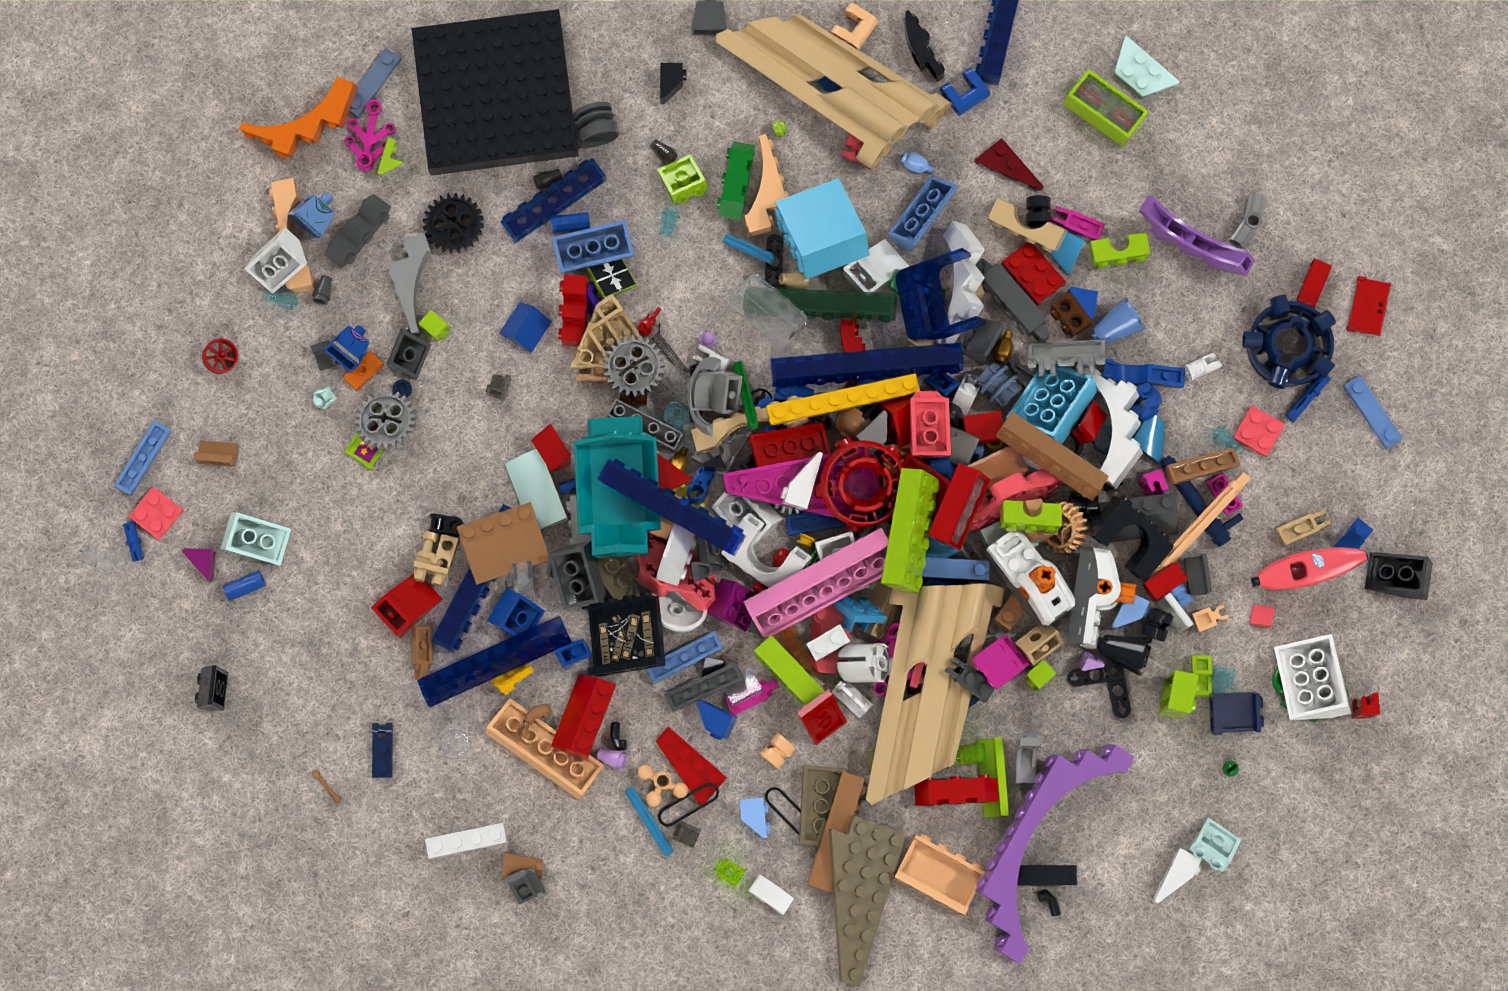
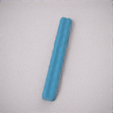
M633 786L628 788L625 794L663 855H670L673 853V849L635 788Z

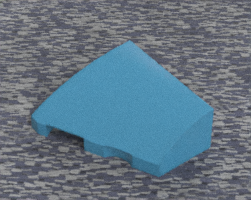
M1155 415L1153 418L1143 421L1133 439L1140 443V448L1146 454V457L1160 465L1163 456L1165 423Z

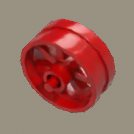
M214 339L206 345L202 352L203 364L212 373H227L238 362V350L227 339ZM219 343V350H215L211 345ZM222 343L230 348L226 351L222 350ZM207 350H211L215 355L206 356ZM232 350L234 358L227 357V353ZM214 359L215 363L213 367L209 364L207 360ZM224 360L231 361L233 363L229 368H227ZM221 362L224 370H219L215 368L217 364Z

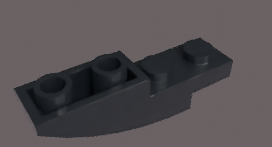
M907 10L904 18V29L911 56L920 71L927 68L938 82L944 78L945 68L940 61H936L932 49L927 47L930 40L928 31L925 28L922 29L917 16Z

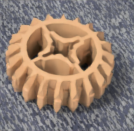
M1057 502L1054 504H1062V527L1043 543H1049L1048 548L1053 549L1054 552H1060V554L1072 553L1081 548V544L1085 543L1084 538L1088 536L1085 530L1089 528L1085 526L1087 519L1082 518L1084 513L1079 512V507H1074L1073 503Z

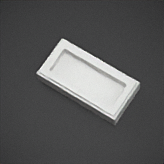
M1171 593L1157 602L1162 611L1174 616L1172 624L1179 634L1193 625L1191 619Z

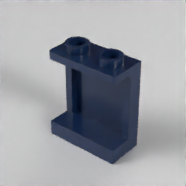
M1258 692L1209 693L1210 730L1212 734L1222 735V733L1247 731L1261 732V727H1264V718L1260 713V708H1263V698Z

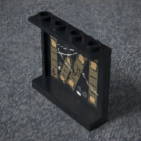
M651 592L639 593L640 596L638 597L626 595L623 596L622 600L609 598L606 599L605 603L598 602L582 607V610H588L593 667L587 668L588 676L601 677L666 666L659 596L651 595Z

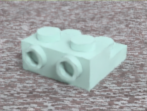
M1208 817L1189 850L1193 852L1196 858L1204 859L1210 863L1212 869L1223 872L1230 864L1241 839Z

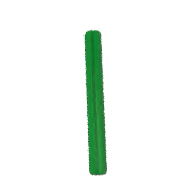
M742 361L734 362L735 374L743 376L740 395L748 427L750 430L757 429L759 424L744 364Z

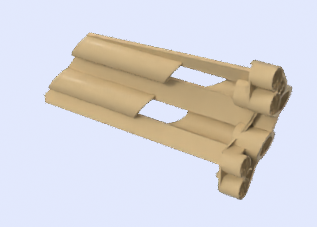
M970 582L968 585L922 586L919 593L901 592L891 588L888 604L903 607L866 800L871 805L891 794L905 790L931 777L932 774L954 765L971 693L956 683L954 678H949L950 675L945 672V669L952 667L951 660L958 644L967 635L972 634L966 665L977 672L972 658L982 652L992 607L1002 608L1005 594L1004 588L978 582ZM920 662H926L927 667L922 692L903 701L909 670Z

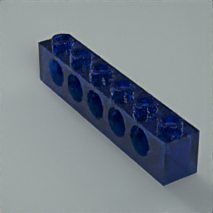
M593 158L589 161L584 160L579 165V168L574 171H568L563 179L552 182L544 192L536 193L528 203L523 202L516 211L504 215L500 221L501 225L514 244H516L548 222L551 216L558 215L606 182V175ZM581 176L588 177L584 182L578 180ZM566 186L573 188L570 192L563 191ZM550 197L558 198L554 203L548 202ZM536 207L542 208L540 213L532 212ZM520 218L527 219L523 224L517 223Z

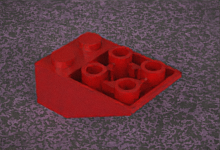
M412 574L386 593L371 609L397 637L401 638L411 629V626L417 624L443 599L426 580L424 582L415 581L414 574Z

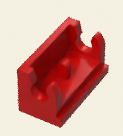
M1094 400L1085 409V416L1078 425L1081 433L1075 428L1072 430L1080 445L1095 440L1106 417L1104 411Z
M1177 562L1146 581L1143 587L1151 600L1155 602L1188 580Z
M1372 693V695L1367 697L1365 695L1362 696L1361 708L1357 707V700H1353V715H1351V719L1373 718L1380 715L1379 693Z

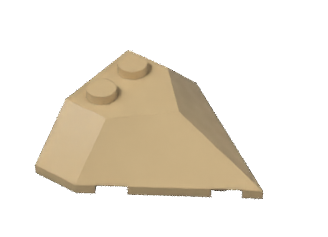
M613 294L596 305L570 368H603L604 365L608 364L603 360L604 358H609L606 351H613L611 344L617 347V340L623 343L624 336L627 337L628 341L631 340L632 335H634L635 340H638L639 336H641ZM636 349L632 352V355L634 357H640L642 355V351ZM645 357L641 362L648 360L649 357ZM620 359L615 365L622 368L626 365V362ZM631 363V368H637V365Z

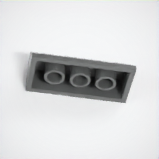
M1175 492L1129 498L1135 510L1137 508L1146 515L1144 518L1147 521L1150 520L1158 526L1157 531L1163 532L1166 535L1178 534V508ZM1110 501L1098 503L1097 517ZM1136 525L1126 526L1116 535L1111 543L1141 539L1140 530Z

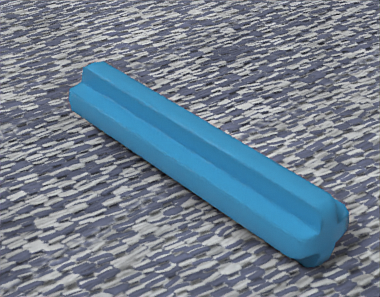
M726 234L723 240L726 245L769 264H772L775 259L773 253L730 234Z

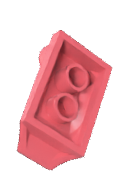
M915 391L913 397L910 398L911 457L942 458L951 456L949 398L943 397L938 391Z
M831 605L812 614L811 641L838 625L842 627L844 615ZM843 628L845 634L850 640V632H847L846 628ZM841 647L815 662L810 653L809 664L815 668L817 673L839 674L837 662H848V660L837 659L839 651L843 648Z

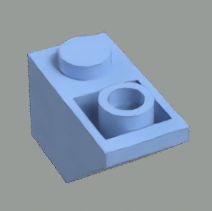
M763 798L740 800L741 821L762 839H766L767 834H770V824L765 822V814H768V803L764 802Z

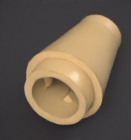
M799 272L781 273L779 284L802 290L807 288L808 279L805 278L803 273Z

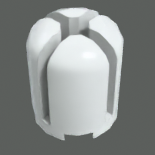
M882 643L848 644L839 651L837 659L848 660V662H837V670L840 677L849 683L885 682L886 677L890 675L893 658H889L886 649L889 647Z

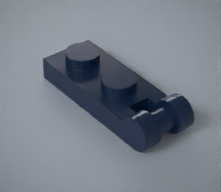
M373 723L372 778H393V723H386V725ZM386 732V738H379V733Z

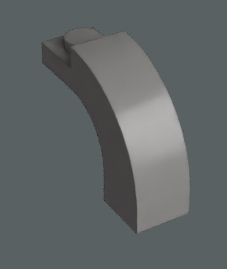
M1038 733L1017 734L1014 758V785L1034 786L1036 756L1037 750L1040 747Z

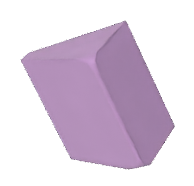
M1086 651L1082 652L1078 661V666L1082 671L1102 668L1105 665L1100 656Z

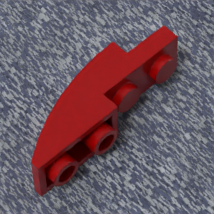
M850 300L848 318L841 317L840 336L846 362L853 375L859 378L860 373H864V362H861V355H865L866 343H862V337H855L859 336V325L856 324V317L860 318V306H857V300Z

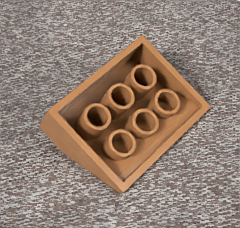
M531 502L457 526L476 585L550 561Z

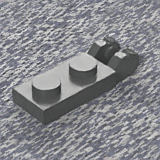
M954 657L951 661L954 665L961 668L960 672L957 674L948 667L945 669V672L954 678L956 683L980 701L986 703L996 688L990 686L987 679L970 666Z

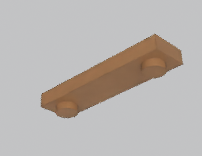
M1234 447L1167 465L1165 470L1171 485L1236 468L1241 464Z

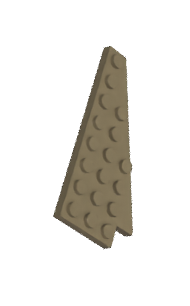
M853 815L851 816L846 834L829 829L839 980L860 987L906 834Z

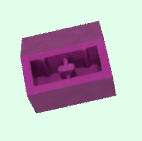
M721 578L715 591L716 599L707 609V614L746 632L752 618L744 601L757 594L735 581Z

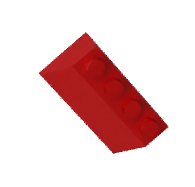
M579 675L551 747L587 761L616 684L598 677Z

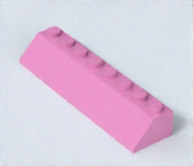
M880 528L745 600L744 604L764 640L770 635L773 636L880 579L883 575L889 541L883 529Z

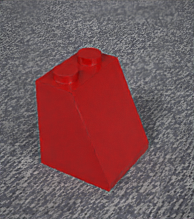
M913 395L878 402L880 411L885 410L887 412V438L900 448L911 443L910 398Z

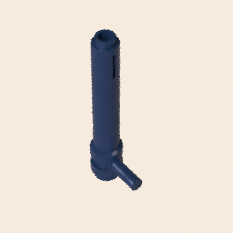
M1169 455L1161 461V467L1166 472L1165 467L1177 463V461ZM1190 480L1175 484L1198 518L1208 507L1207 503ZM1238 513L1225 523L1215 518L1204 531L1212 537L1211 541L1214 545L1217 544L1218 547H1221L1231 540L1228 529L1242 521L1243 517Z

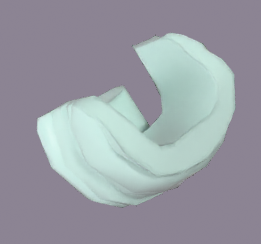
M329 386L313 393V404L323 410L327 409L329 405L337 400Z

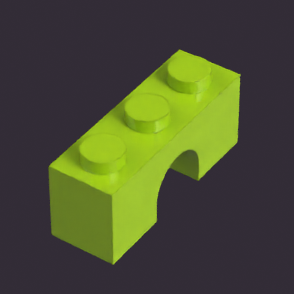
M1147 233L1128 235L1125 240L1126 249L1123 251L1115 250L1111 246L1109 238L1091 241L1089 251L1092 267L1104 269L1108 268L1111 264L1123 266L1130 261H1135V263L1145 262L1151 254Z
M1003 500L1000 505V528L1006 531L1025 530L1027 533L1044 531L1045 534H1055L1062 527V504L1042 503L1036 517L1028 516L1024 512L1023 501Z

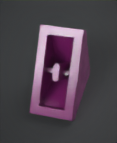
M184 548L182 552L203 576L211 582L214 578L215 552L212 549Z

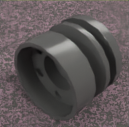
M609 102L590 103L574 112L573 117L576 121V127L580 129L578 134L584 147L605 145L619 137L617 124L612 120L614 114Z

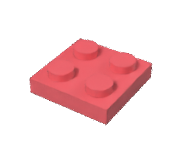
M1251 406L1232 439L1267 457L1285 424L1260 409Z
M152 487L128 517L160 540L184 510L156 488Z

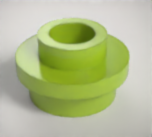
M776 119V122L772 123L777 137H785V132H787L785 122Z

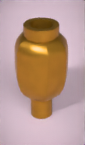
M1006 331L1004 337L1000 338L995 345L993 351L994 362L999 365H1004L1005 362L1010 360L1012 355V332Z
M682 446L680 452L675 454L670 462L685 473L688 465L686 455L689 449Z

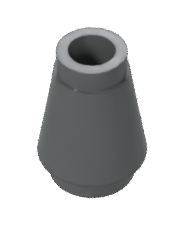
M321 276L312 293V300L315 303L326 305L330 301L331 277Z

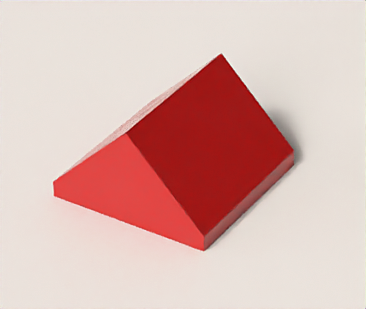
M1001 411L963 416L961 420L962 430L980 438L978 444L1001 441L996 437V434L1003 425Z
M551 424L547 425L531 441L549 470L553 472L570 466L571 455Z

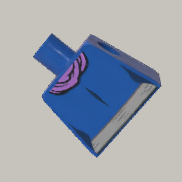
M359 325L354 329L351 326H347L322 350L351 373L361 364L369 345L368 340L363 337L366 331Z

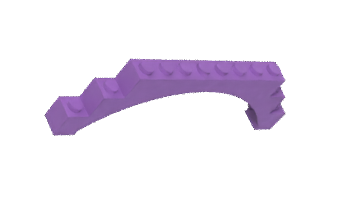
M1108 744L1102 749L1101 758L1085 749H1080L1074 754L1072 763L1057 754H1051V756L1046 758L1042 772L1036 776L1032 790L1027 792L1023 806L1017 810L1013 824L1007 828L1003 842L998 844L994 858L988 862L984 876L980 877L976 884L977 888L975 891L994 903L993 906L988 908L985 921L1003 931V934L996 940L994 950L1020 964L1030 947L1025 944L1020 928L1017 910V881L1025 848L1043 816L1060 798L1078 785L1108 773L1118 772L1125 774L1134 759L1133 755L1117 745Z

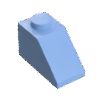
M1135 595L1134 605L1121 603L1110 629L1115 630L1138 622L1142 617L1146 618L1150 607H1147L1150 601Z

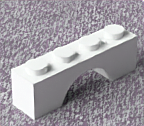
M504 823L425 839L429 859L509 843Z

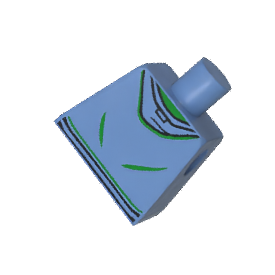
M324 192L320 198L316 195H309L287 215L312 238H321L334 215V211L328 207L334 198L327 192Z

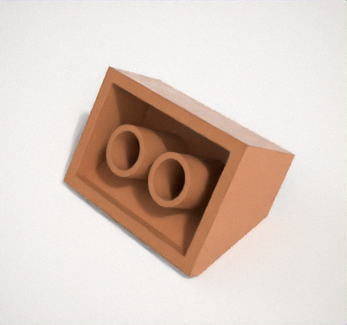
M1010 446L968 465V467L979 470L991 479L984 494L989 501L993 498L989 490L993 484L1019 472L1023 474L1024 478L1029 475V470L1022 454Z

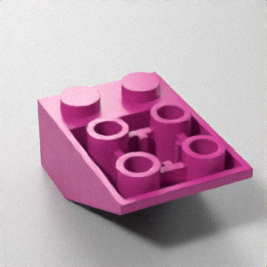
M1007 634L972 658L977 670L983 672L987 677L989 685L995 687L996 690L1030 665V662Z

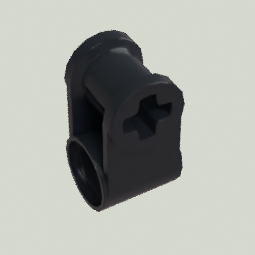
M433 513L430 514L431 525L428 531L434 532L439 536L443 534L459 537L458 530L453 531L452 525L454 523H460L461 525L465 523L456 516Z

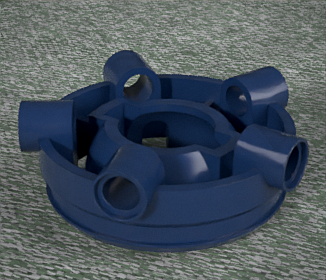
M1286 295L1271 298V306L1259 314L1249 331H1244L1242 345L1243 348H1247L1250 363L1255 371L1267 380L1270 386L1278 389L1306 384L1319 375L1325 378L1335 366L1331 362L1334 352V337L1331 327L1336 324L1332 313L1328 310L1320 313L1307 304L1288 301ZM1289 313L1297 314V317L1291 316L1288 320L1278 321L1271 324L1267 329L1259 325L1267 317H1270V320L1287 317ZM1292 328L1297 330L1302 337L1306 336L1307 349L1301 356L1292 358L1290 363L1287 364L1279 360L1281 353L1276 346V336L1282 329ZM1313 333L1317 338L1321 336L1323 349L1316 348ZM1259 351L1261 355L1267 354L1268 360L1265 364L1271 369L1270 372L1257 359L1256 354ZM1315 354H1320V357L1307 371L1310 376L1300 380H1288L1290 374H1295L1299 368L1304 370L1312 362Z

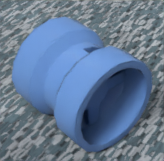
M1183 583L1169 592L1181 607L1194 600L1190 594H1186V588Z

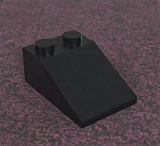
M1370 552L1365 589L1404 598L1427 600L1433 563L1427 556Z
M217 665L201 668V673H198L197 676L199 692L195 694V704H197L198 708L224 711L229 672Z

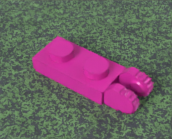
M1060 206L1055 207L1054 211L1059 215L1066 216L1067 219L1064 221L1057 217H1051V223L1092 241L1099 240L1105 226L1104 223L1073 210H1067Z

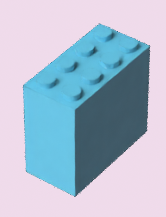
M839 178L775 201L777 209L774 212L778 220L777 226L780 232H784V241L787 246L790 245L791 247L790 253L793 260H797L798 271L803 273L806 279L870 256L866 231Z

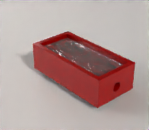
M958 463L928 535L939 543L960 551L991 479L979 470Z

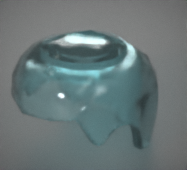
M1102 425L1095 440L1090 441L1093 449L1100 454H1108L1112 427Z

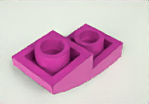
M1223 472L1205 481L1214 498L1229 484ZM1238 495L1222 510L1225 515H1229L1243 507Z

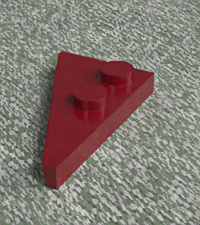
M1003 138L974 160L976 164L988 167L992 171L999 172L1012 180H1018L1027 184L1028 187L1040 191L1044 188Z

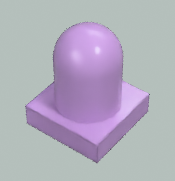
M710 330L697 339L701 345L709 349L719 342Z

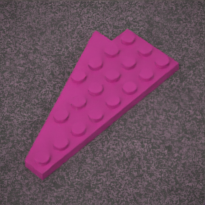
M864 447L857 448L859 453L844 460L839 457L835 461L828 476V479L833 480L834 486L835 478H837L839 471L842 470L845 463L855 457L863 456ZM868 452L867 456L874 457V453L870 454ZM832 453L822 455L815 481H820L823 466ZM812 457L722 474L725 493L801 510L782 504L783 498H780L783 487H787V484ZM866 467L853 470L849 474L848 479L843 482V486H845L843 491H849L854 498L859 500L873 497L878 487H881L879 476L873 470ZM813 486L808 507L802 511L836 518L828 510L822 498H815ZM834 490L835 497L830 499L842 515L847 518L848 513L867 516V512L854 511L849 505L843 503L837 495V491Z

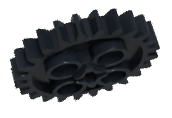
M447 193L446 199L440 196L439 202L434 199L435 206L428 205L430 212H424L428 218L423 219V223L427 224L423 226V229L428 231L425 235L426 238H430V244L435 243L436 249L442 246V252L449 248L450 254H452L453 249L460 253V248L462 247L467 251L466 245L468 244L474 247L472 241H479L476 235H482L483 233L479 228H484V224L481 223L484 218L480 215L482 213L481 209H476L478 207L477 203L471 204V198L465 200L464 194L458 198L457 193L454 194L453 198H451L449 193ZM449 208L456 209V211L452 214L447 213V210ZM464 218L471 219L468 224H463L462 221ZM449 220L452 221V222H455V221H456V222H457V225H455V224L450 225ZM438 223H445V226L443 228H436V225ZM459 227H461L464 230H467V232H463ZM453 233H460L459 238H451Z

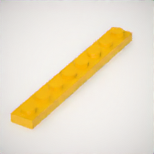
M915 373L767 405L766 410L770 426L914 395L915 391H920Z

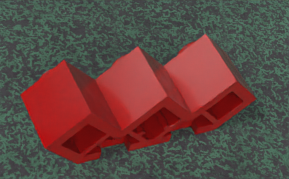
M564 274V280H560L559 292H562L564 299L563 304L559 305V316H562L563 327L559 328L558 339H561L563 346L579 347L586 331L588 307L587 276Z
M989 774L977 775L978 778L962 779L961 776H950L949 780H934V777H929L914 785L915 806L999 802L998 778H989Z

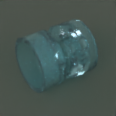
M680 401L670 402L663 412L661 422L681 432L689 417L687 406Z

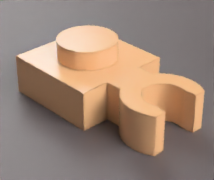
M1224 605L1215 608L1214 612L1208 607L1191 614L1198 633L1217 626L1216 620L1223 621L1229 617L1228 615L1221 616L1219 614V610L1223 609Z

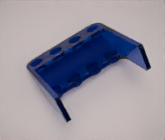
M960 248L901 269L896 274V285L906 333L909 339L913 341L945 339L986 325V321L978 316L949 324L940 282V271L947 265L970 258V252Z

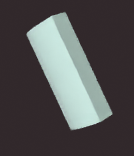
M537 449L505 463L520 504L532 503L540 530L568 520L547 465Z

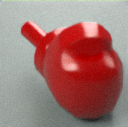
M657 307L652 316L648 314L646 318L639 322L637 329L641 336L647 337L652 333L653 326L656 323L655 318L661 311L659 307Z
M786 548L777 550L772 556L774 561L772 565L774 567L781 566L790 552Z

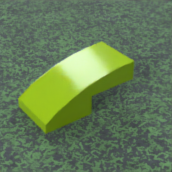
M1192 655L1191 673L1199 675L1198 680L1200 681L1199 691L1195 692L1194 697H1209V693H1212L1211 676L1213 674L1211 655Z

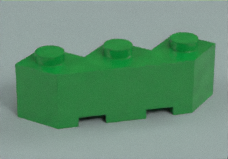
M733 141L732 147L727 150L726 159H729L727 172H723L721 184H724L722 198L718 197L717 201L720 217L737 220L742 218L755 145Z

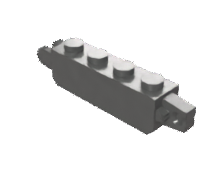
M980 259L976 263V267L985 277L981 283L983 290L991 293L994 303L997 306L1001 305L1005 309V315L1011 321L1014 320L1018 324L1017 328L1023 335L1026 334L1028 337L1033 335L1039 342H1046L1049 332L1043 325L1045 315L1001 265L995 264L992 266L985 259Z

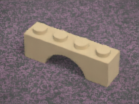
M997 198L988 219L992 220V225L998 228L1004 226L1009 229V233L1015 236L1021 234L1026 237L1025 241L1034 245L1036 242L1042 244V249L1051 253L1052 250H1059L1068 231L1051 222H1047L1038 229H1029L1021 223L1018 217V206L1001 198Z

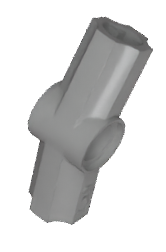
M1249 194L1244 220L1229 240L1236 248L1244 249L1262 223V213L1266 198L1262 194ZM1248 220H1254L1256 225H1250Z

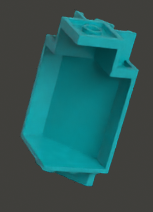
M640 416L588 419V436H583L582 440L574 441L578 534L591 535L592 556L594 558L649 555L648 532L661 530L656 437H649L648 433H643L642 417Z

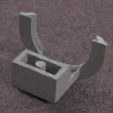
M707 357L698 364L690 378L687 393L688 407L695 425L702 433L712 436L713 424L706 422L701 417L699 411H716L721 414L738 413L743 377L732 372H718L721 368V359L715 357Z

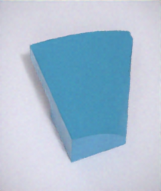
M1068 232L1059 250H1052V253H1049L1055 262H1058L1065 270V273L1070 275L1085 240Z

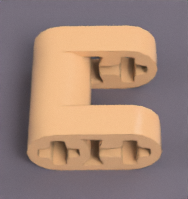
M849 3L844 13L858 22L852 33L838 25H834L830 33L860 50L879 21L869 12L853 3Z

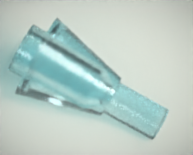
M294 291L262 294V300L272 301L290 310L297 305L298 298Z
M1226 425L1223 427L1218 426L1212 433L1214 441L1229 448L1234 447L1239 455L1245 451L1236 442Z

